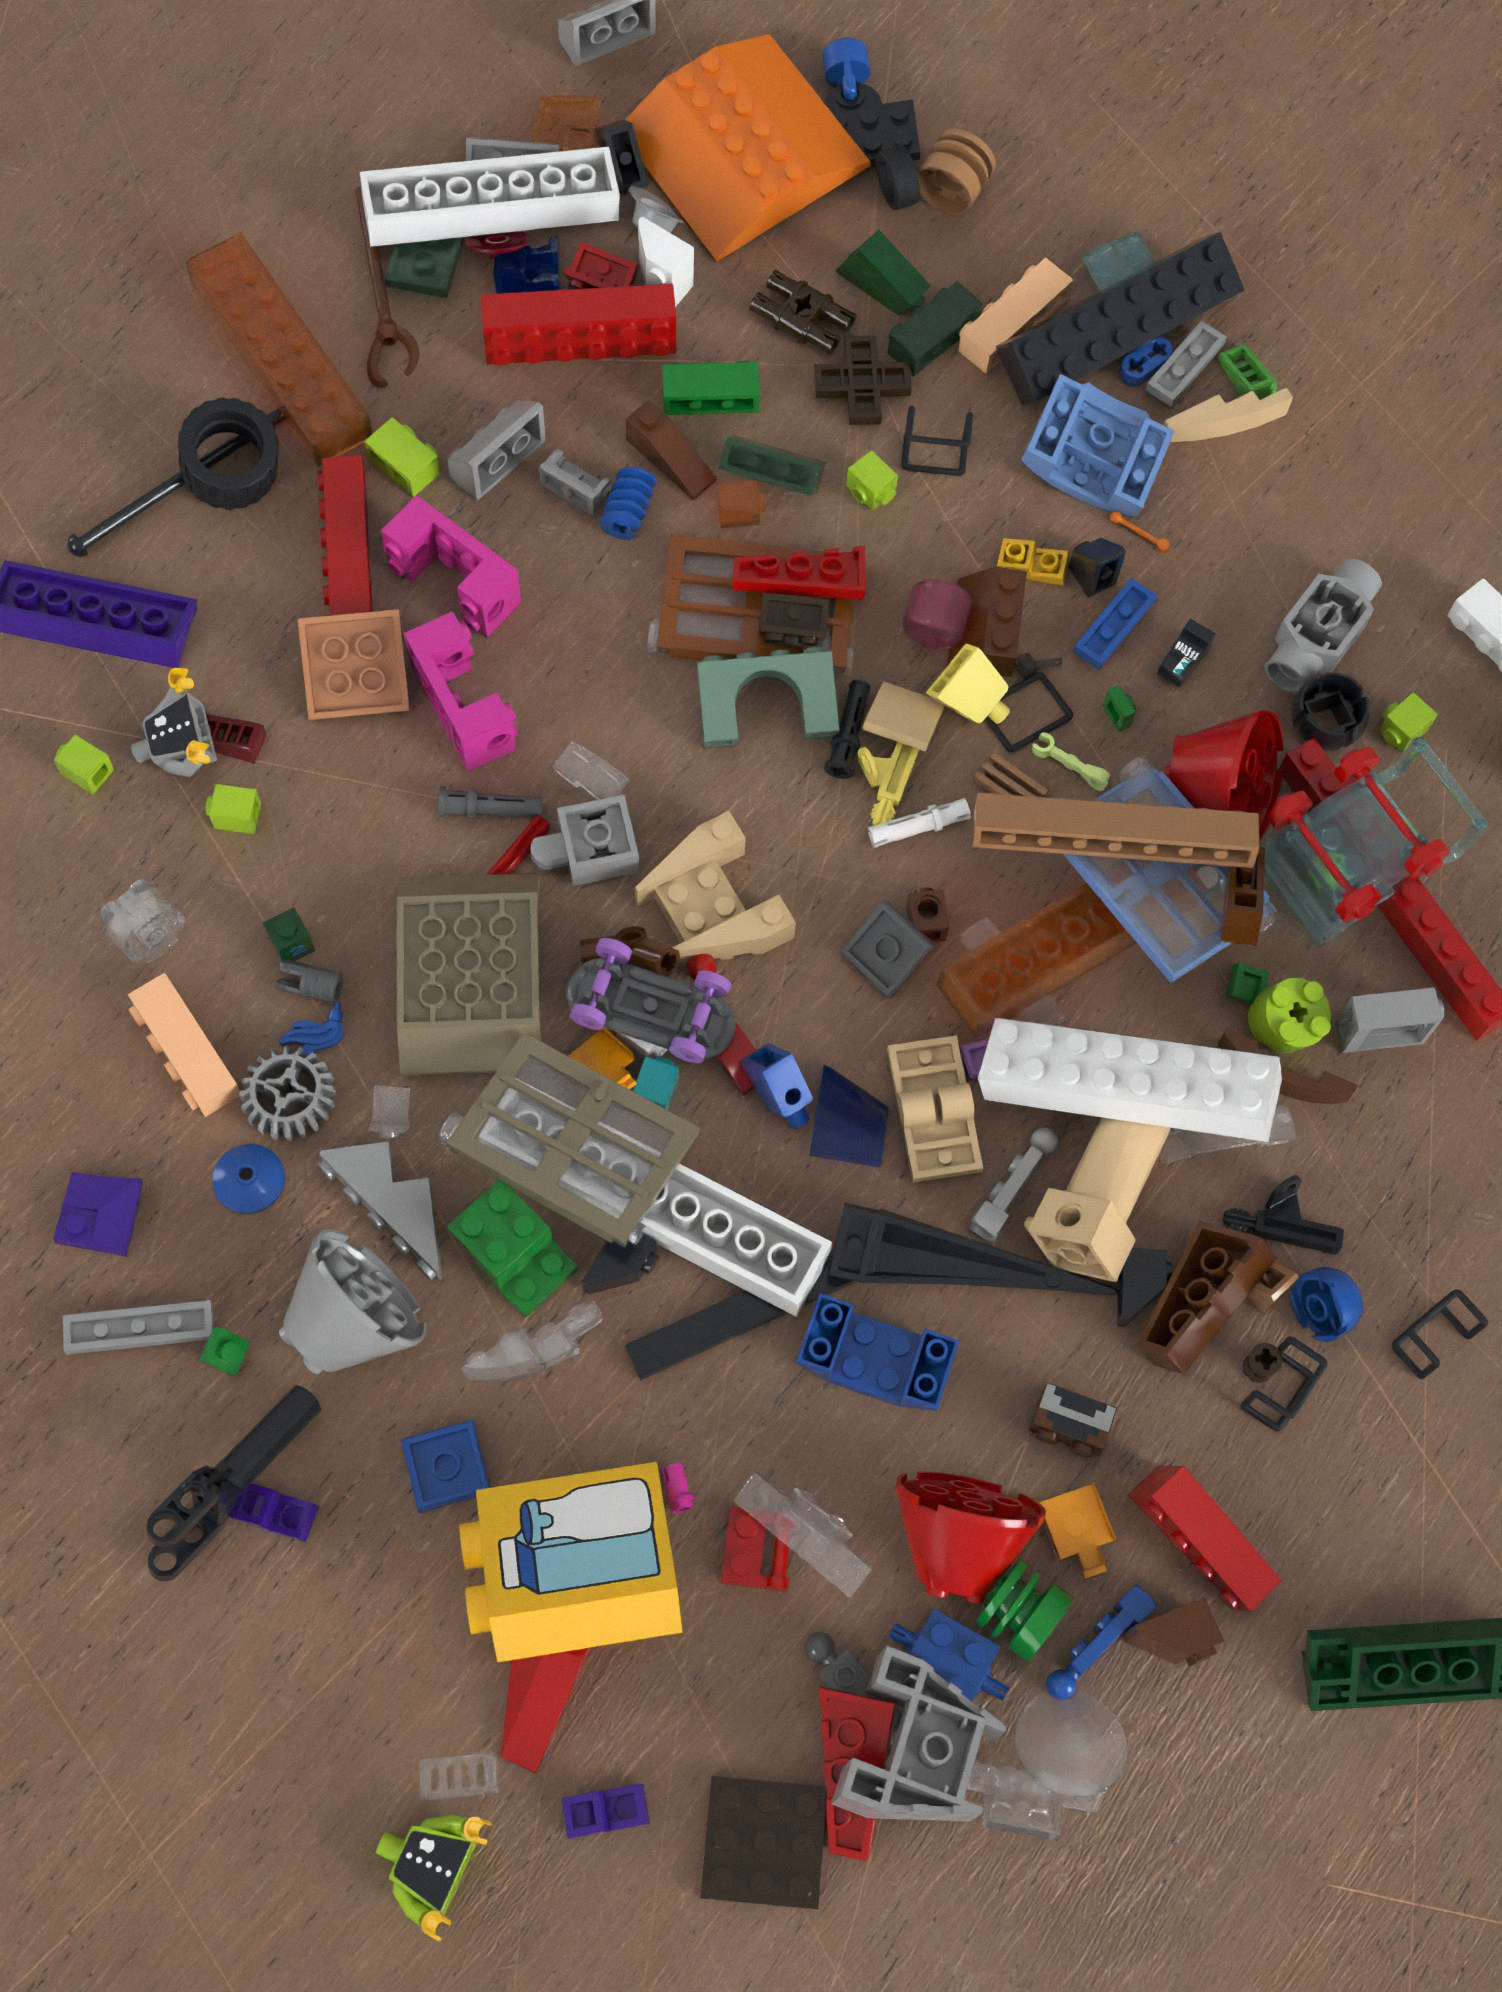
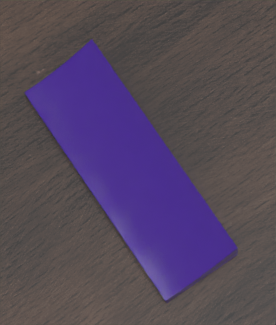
M4 561L0 569V632L172 668L179 667L186 638L198 609L197 599Z

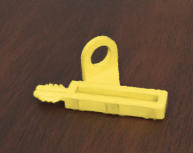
M897 742L891 758L873 757L866 747L859 749L857 761L871 787L879 786L877 800L880 802L873 805L874 808L872 813H870L873 825L886 823L894 818L893 814H896L893 806L898 807L902 800L919 749Z

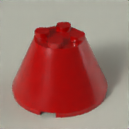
M1259 710L1185 736L1177 735L1173 742L1171 765H1166L1164 774L1194 809L1207 808L1210 810L1258 813L1259 840H1261L1270 825L1267 815L1274 808L1273 803L1279 797L1283 770L1277 769V751H1284L1283 734L1279 719L1272 711Z
M917 1471L916 1479H907L908 1474L906 1473L899 1475L895 1485L915 1575L919 1581L926 1584L925 1592L936 1597H947L948 1593L962 1595V1598L969 1602L984 1603L986 1595L990 1593L998 1580L1005 1574L1043 1524L1046 1516L1045 1508L1039 1502L1023 1493H1019L1018 1499L1001 1493V1485L972 1477L928 1471Z

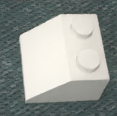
M641 217L638 220L639 262L644 285L673 284L676 307L693 287L694 247L646 218Z

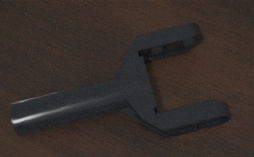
M295 1385L215 1467L206 1465L193 1471L150 1515L147 1520L146 1530L148 1539L155 1544L148 1556V1569L153 1578L159 1581L173 1580L217 1536L231 1515L240 1494L321 1411L318 1400L310 1391ZM187 1492H191L193 1496L192 1504L194 1506L191 1509H187L181 1504V1498ZM163 1519L172 1521L175 1525L163 1537H159L154 1533L153 1527L158 1521ZM193 1526L199 1527L203 1532V1536L199 1541L188 1543L182 1539ZM162 1553H170L176 1558V1564L170 1570L163 1571L154 1565L155 1558Z

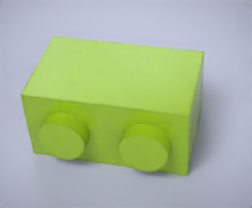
M393 417L364 441L368 460L412 497L416 496L441 474L439 454L435 448L428 443L424 445L417 439L414 431L408 425H401Z

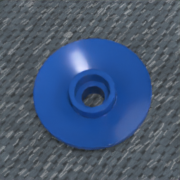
M256 1144L240 1145L226 1152L218 1161L213 1172V1189L219 1201L231 1211L241 1214L258 1213L270 1207L281 1195L285 1183L284 1168L280 1159L270 1149ZM251 1170L253 1171V1176L249 1180H242L240 1177L243 1171Z

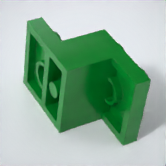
M499 1180L447 1226L448 1231L473 1256L476 1268L525 1319L579 1270L578 1265L553 1241L551 1228L508 1185Z

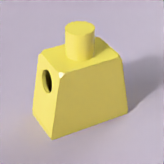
M965 644L926 692L933 699L978 724L983 722L987 716L993 722L999 724L1006 719L1010 712V709L1000 701L1008 691L1007 683L978 647Z

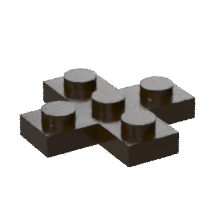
M844 336L845 363L814 364L815 397L847 398L849 425L881 424L880 397L911 396L910 362L878 363L876 336Z

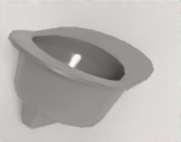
M631 186L629 188L630 194L636 200L632 219L635 226L638 227V220L644 217L671 233L678 222H684L659 197L639 187Z

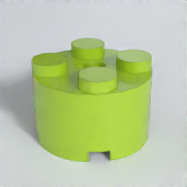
M1289 978L1261 990L1248 1012L1249 1027L1254 1038L1259 1043L1262 1042L1270 1048L1268 1050L1278 1054L1292 1053L1311 1046L1327 1035L1331 1028L1330 1006L1322 986L1315 981L1310 982L1302 978Z

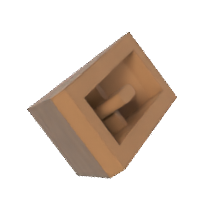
M1274 1261L1247 1295V1298L1262 1313H1265L1291 1288L1299 1276L1296 1272Z

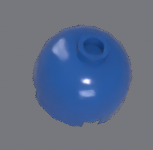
M1320 1267L1299 1275L1296 1287L1290 1291L1292 1310L1297 1321L1303 1328L1308 1323L1311 1330L1316 1333L1312 1335L1316 1340L1330 1342L1348 1334L1354 1329L1362 1316L1363 1301L1358 1285L1348 1274L1340 1269Z

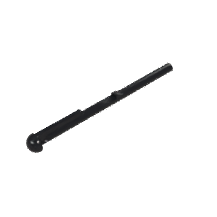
M277 408L269 413L267 418L275 426L284 420L285 416ZM237 434L200 458L199 461L209 469L249 443L250 440ZM180 472L104 520L83 536L77 537L72 533L67 541L70 553L77 557L87 556L86 548L186 484L182 480Z

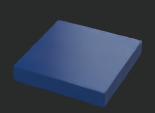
M473 1419L401 1439L419 1513L475 1498L476 1490L491 1488Z

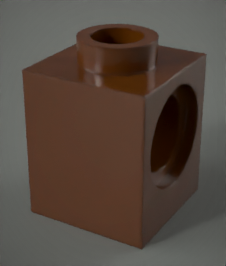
M920 888L915 890L914 893H909L906 905L908 920L930 941H946L949 925L943 890L934 891L932 888ZM930 910L935 916L925 918L919 914V911Z

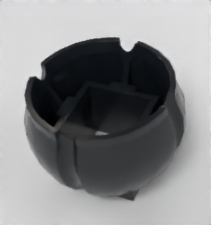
M1329 672L1321 676L1319 680L1315 676L1306 682L1296 694L1291 708L1292 723L1295 728H1298V736L1304 742L1315 738L1324 751H1336L1341 747L1353 744L1361 737L1369 720L1368 697H1362L1363 687L1347 675ZM1331 709L1339 726L1324 730L1320 728L1313 714Z

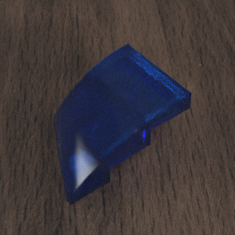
M550 237L549 244L535 249L527 245L517 251L495 256L493 277L496 294L560 290L559 237Z
M824 1065L809 1156L880 1167L889 1107L831 1067Z

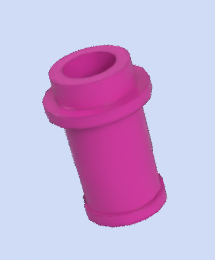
M675 1463L661 1468L660 1472L663 1476L668 1496L666 1507L671 1508L673 1514L691 1510L695 1496L690 1494L684 1472V1464Z

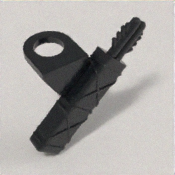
M1298 1175L1287 1178L1273 1190L1265 1205L1268 1212L1266 1210H1257L1255 1216H1251L1247 1210L1243 1212L1242 1209L1238 1210L1237 1208L1224 1211L1225 1217L1223 1222L1229 1224V1227H1232L1233 1230L1237 1228L1238 1231L1242 1229V1232L1248 1229H1253L1252 1235L1259 1236L1265 1240L1282 1242L1296 1247L1300 1246V1248L1322 1251L1331 1255L1339 1254L1343 1246L1344 1230L1342 1228L1301 1218L1297 1191L1302 1180Z

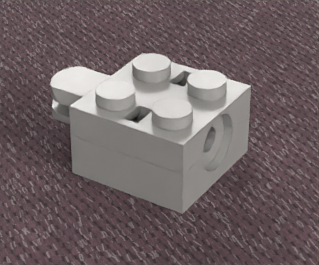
M625 795L557 808L560 832L536 837L531 843V858L534 865L539 870L568 866L572 886L640 873L639 854Z

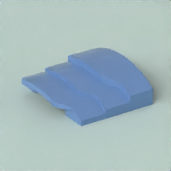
M1060 374L1021 460L1040 478L1073 498L1106 511H1118L1122 515L1136 517L1145 504L1174 430L1152 420L1146 411L1119 401L1090 383L1080 384Z

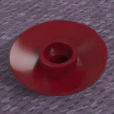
M524 231L469 236L466 239V245L470 250L490 255L491 260L507 259L508 253L521 249L529 242V236Z

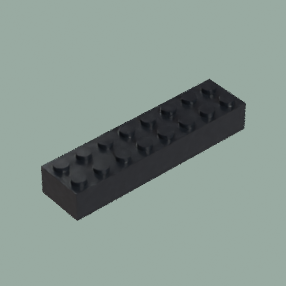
M1217 232L1194 241L1002 342L996 348L1021 404L1037 402L1051 394L1060 374L1076 381L1245 291L1223 236L1221 232Z

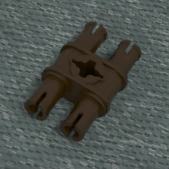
M776 269L773 271V275L769 276L766 288L787 298L786 303L779 304L758 292L756 297H753L749 307L750 311L771 321L774 329L783 330L797 338L801 344L809 342L829 355L837 348L840 336L825 330L818 325L819 322L825 319L848 332L857 317L856 313L835 303L832 295H825L809 286L808 282L804 280L797 282Z

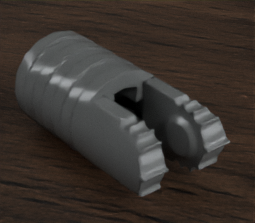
M280 959L279 970L302 977L301 981L287 978L277 980L276 988L278 990L330 1003L337 1002L343 985L342 973L288 959Z

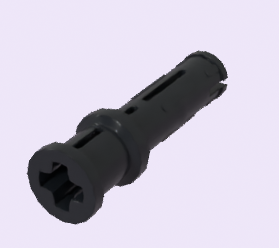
M852 680L850 682L839 733L835 734L830 742L832 752L830 760L825 763L824 770L835 778L849 779L854 775L855 769L852 765L855 754L858 753L861 747L858 734L871 689L869 683L863 680Z

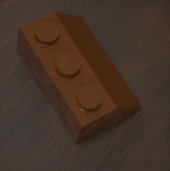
M992 567L958 579L947 666L965 644L978 647L984 653L1000 676L1012 677L1017 659L1027 571Z

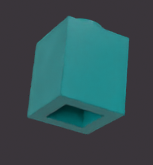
M645 1056L633 1092L668 1110L679 1080V1067L674 1066L675 1064L671 1060L664 1057L652 1059Z

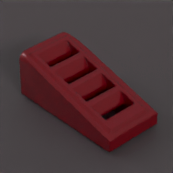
M206 714L208 725L213 726L211 737L215 753L255 764L267 735L264 725L251 721ZM220 729L225 730L221 741L216 740ZM232 732L237 733L233 743L228 742ZM243 736H248L246 744H241Z

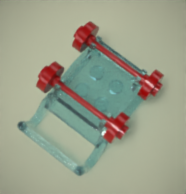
M1415 737L1400 758L1393 765L1382 771L1376 772L1375 769L1372 770L1379 763L1380 757L1371 746L1348 752L1340 760L1341 764L1334 772L1343 786L1349 785L1348 787L1328 797L1308 813L1306 812L1311 808L1313 802L1304 791H1298L1292 795L1287 793L1273 803L1274 808L1267 815L1268 821L1275 830L1290 826L1262 846L1265 848V874L1319 948L1355 921H1360L1370 915L1378 904L1396 892L1392 886L1408 875L1411 878H1416L1422 874L1429 876L1443 865L1449 864L1461 857L1488 827L1486 819L1422 737ZM1419 754L1422 755L1473 822L1463 836L1449 848L1442 839L1428 843L1425 835L1418 830L1384 785L1406 772Z

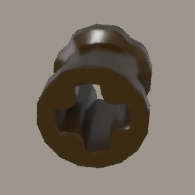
M1258 1344L1243 1360L1244 1374L1253 1382H1267L1281 1368L1282 1354L1272 1344ZM1259 1357H1262L1263 1363L1269 1364L1266 1369H1263L1262 1363L1256 1362Z

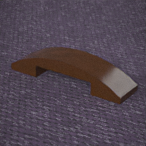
M1226 1027L1217 1045L1220 1049L1255 1053L1259 1041ZM1281 1066L1282 1082L1279 1094L1294 1099L1323 1104L1345 1103L1354 1094L1358 1086L1327 1071H1324L1319 1080L1315 1081Z

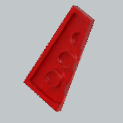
M854 546L852 552L841 553L838 548L825 549L824 554L807 556L806 551L793 552V555L788 558H779L776 554L736 557L733 561L732 590L864 600L866 591L865 546Z
M820 1686L819 1702H821L822 1713L821 1734L824 1744L825 1761L823 1765L827 1792L826 1813L829 1853L867 1862L870 1858L876 1818H866L831 1803L842 1767L850 1759L855 1758L885 1770L896 1702Z

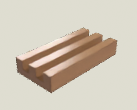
M996 753L991 755L989 761L982 766L980 772L976 773L973 780L989 793L995 792L1012 795L987 778L988 774L1002 783L1012 793H1016L1019 796L1046 797L1048 794V789Z

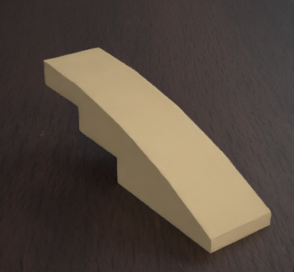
M1284 388L1259 400L1255 393L1251 391L1225 403L1218 394L1166 419L1164 426L1174 430L1170 442L1197 441L1227 436L1261 426L1285 416L1293 396L1287 388Z

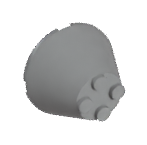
M331 1229L322 1230L314 1237L286 1312L283 1327L279 1330L281 1338L288 1345L295 1346L304 1356L303 1362L306 1367L315 1374H319L323 1370L336 1372L416 1346L425 1338L427 1332L426 1323L422 1322L419 1324L416 1313L420 1310L418 1303L394 1271L366 1246L363 1245L358 1250L346 1242L349 1238L348 1235Z

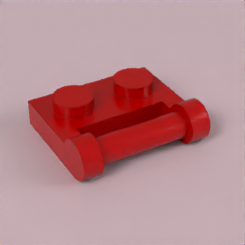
M730 1506L721 1584L782 1592L788 1591L789 1579L786 1578L791 1531L792 1528L796 1527L797 1515L787 1512H770ZM766 1525L777 1526L771 1576L760 1575Z

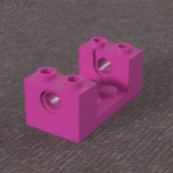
M416 495L381 530L387 566L396 576H404L413 583L437 557L449 569L454 567L463 574L464 580L457 587L458 597L461 599L459 602L461 620L466 623L471 632L476 633L478 631L488 638L521 603L518 569Z
M452 611L405 632L404 638L410 666L467 772L515 751V737L518 736V731L513 722L516 721V716L509 702L503 703L498 693H495L464 707L457 691L451 693L447 685L451 679L472 670L469 657L474 655V651L469 642L472 636L464 621L458 622Z

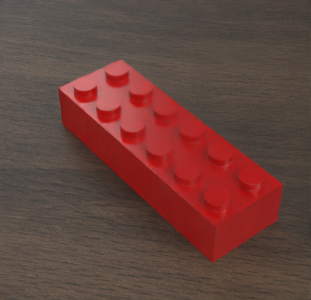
M673 284L480 295L487 365L496 364L503 366L509 363L528 362L536 364L541 361L559 360L568 362L575 359L600 360L608 357L633 358L642 355L665 356L667 354H676V307Z

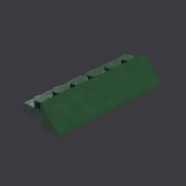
M1502 1618L1307 1630L1306 1651H1301L1310 1711L1502 1699Z

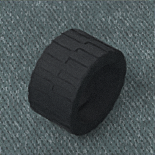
M217 398L216 400L203 402L199 407H195L190 412V415L184 419L182 429L178 435L180 474L188 490L196 495V498L201 502L204 501L209 506L225 508V510L246 508L248 505L260 501L271 490V485L275 482L277 476L279 441L272 421H269L267 415L262 410L257 409L255 405L237 398ZM218 433H235L246 437L257 447L260 452V459L251 470L243 474L225 476L207 469L199 461L197 449L210 436Z

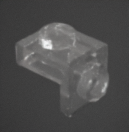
M374 1085L372 1121L369 1123V1131L378 1132V1137L399 1138L400 1133H405L409 1129L411 1086Z

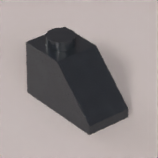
M620 120L595 128L599 148L609 147L619 194L629 191L631 186L643 187L648 185L632 122Z
M1103 538L1093 542L1085 541L1074 548L1068 568L1089 598L1116 585L1126 551L1123 546Z
M635 1229L631 1232L625 1245L615 1239L612 1243L606 1241L582 1280L583 1291L587 1294H593L639 1282L643 1273L649 1275L659 1259V1255L655 1254L657 1252L656 1241Z
M1131 1249L1117 1279V1327H1125L1167 1286L1173 1272L1172 1262H1167V1250Z

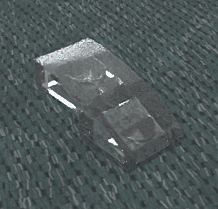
M573 741L569 743L551 767L575 788L578 789L581 786L597 800L618 796L630 780L601 757Z

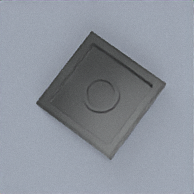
M883 900L840 952L888 998H892L935 949L936 945L888 900Z

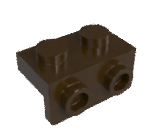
M763 593L758 634H764L767 641L785 642V637L798 638V644L818 646V640L825 641L829 600Z

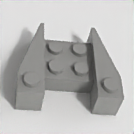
M886 1646L876 1657L866 1689L868 1694L884 1700L894 1701L897 1705L904 1707L886 1768L884 1770L855 1758L850 1759L842 1767L831 1804L866 1818L971 1822L981 1815L984 1809L981 1806L964 1800L981 1737L994 1741L1005 1733L1007 1726L984 1708L981 1710L961 1694L962 1690L952 1682L949 1684L933 1671L934 1668L923 1659Z

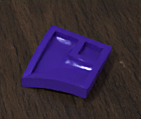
M72 1172L55 1230L54 1243L127 1257L141 1196L142 1179L104 1177Z

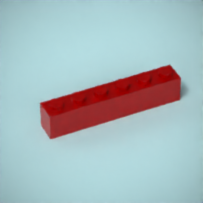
M362 455L323 458V471H318L317 477L319 491H324V499L319 500L320 518L326 521V528H320L322 548H327V556L321 557L323 577L328 576L329 585L323 586V599L325 606L330 605V615L324 616L373 612L366 475Z

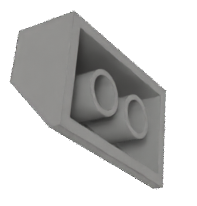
M605 0L578 12L568 14L558 19L559 41L576 67L656 34L655 0Z
M517 400L509 408H503L497 414L494 421L487 427L477 430L473 438L465 446L459 447L452 452L447 460L450 478L478 501L546 442L543 405L534 401Z

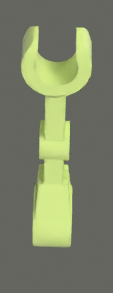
M1043 732L1039 735V740L1046 743L1048 747L1041 748L1035 743L1032 744V752L1035 756L1039 758L1053 757L1063 763L1067 769L1081 774L1080 776L1095 790L1103 791L1108 785L1110 774L1105 769L1090 764L1085 765L1075 755L1067 754L1054 746L1055 741L1050 734Z

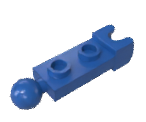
M1135 1584L1113 1607L1117 1612L1115 1616L1109 1611L1094 1626L1099 1633L1090 1643L1083 1638L1068 1654L1073 1661L1065 1670L1059 1669L1049 1674L1046 1687L1050 1696L1061 1701L1072 1697L1076 1690V1680L1129 1625L1134 1627L1142 1623L1157 1607V1603L1140 1586Z

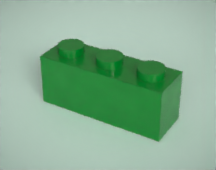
M709 361L699 364H684L681 362L662 364L663 413L666 415L759 413L760 387L758 362L716 363Z

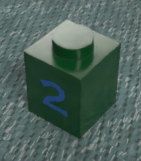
M295 907L263 922L268 938L280 959L296 961L315 951L310 934Z

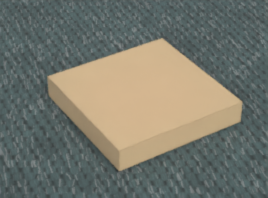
M883 681L864 721L862 730L926 751L944 712L945 705L931 697Z

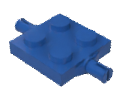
M934 1608L925 1625L916 1634L897 1623L894 1624L892 1629L903 1634L905 1637L892 1630L888 1637L908 1647L907 1654L923 1659L949 1684L952 1682L962 1690L961 1694L971 1702L982 1690L1001 1701L1004 1700L1006 1695L994 1689L993 1686L1005 1693L1008 1692L1010 1687L990 1677L992 1662L1001 1646Z

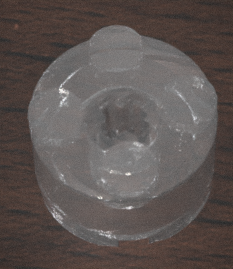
M144 880L134 882L129 890L119 898L105 904L100 913L103 918V933L134 964H139L137 960L142 959L147 963L153 962L166 954L178 941L175 934L179 926L184 929L186 922L184 914L155 885L147 884Z

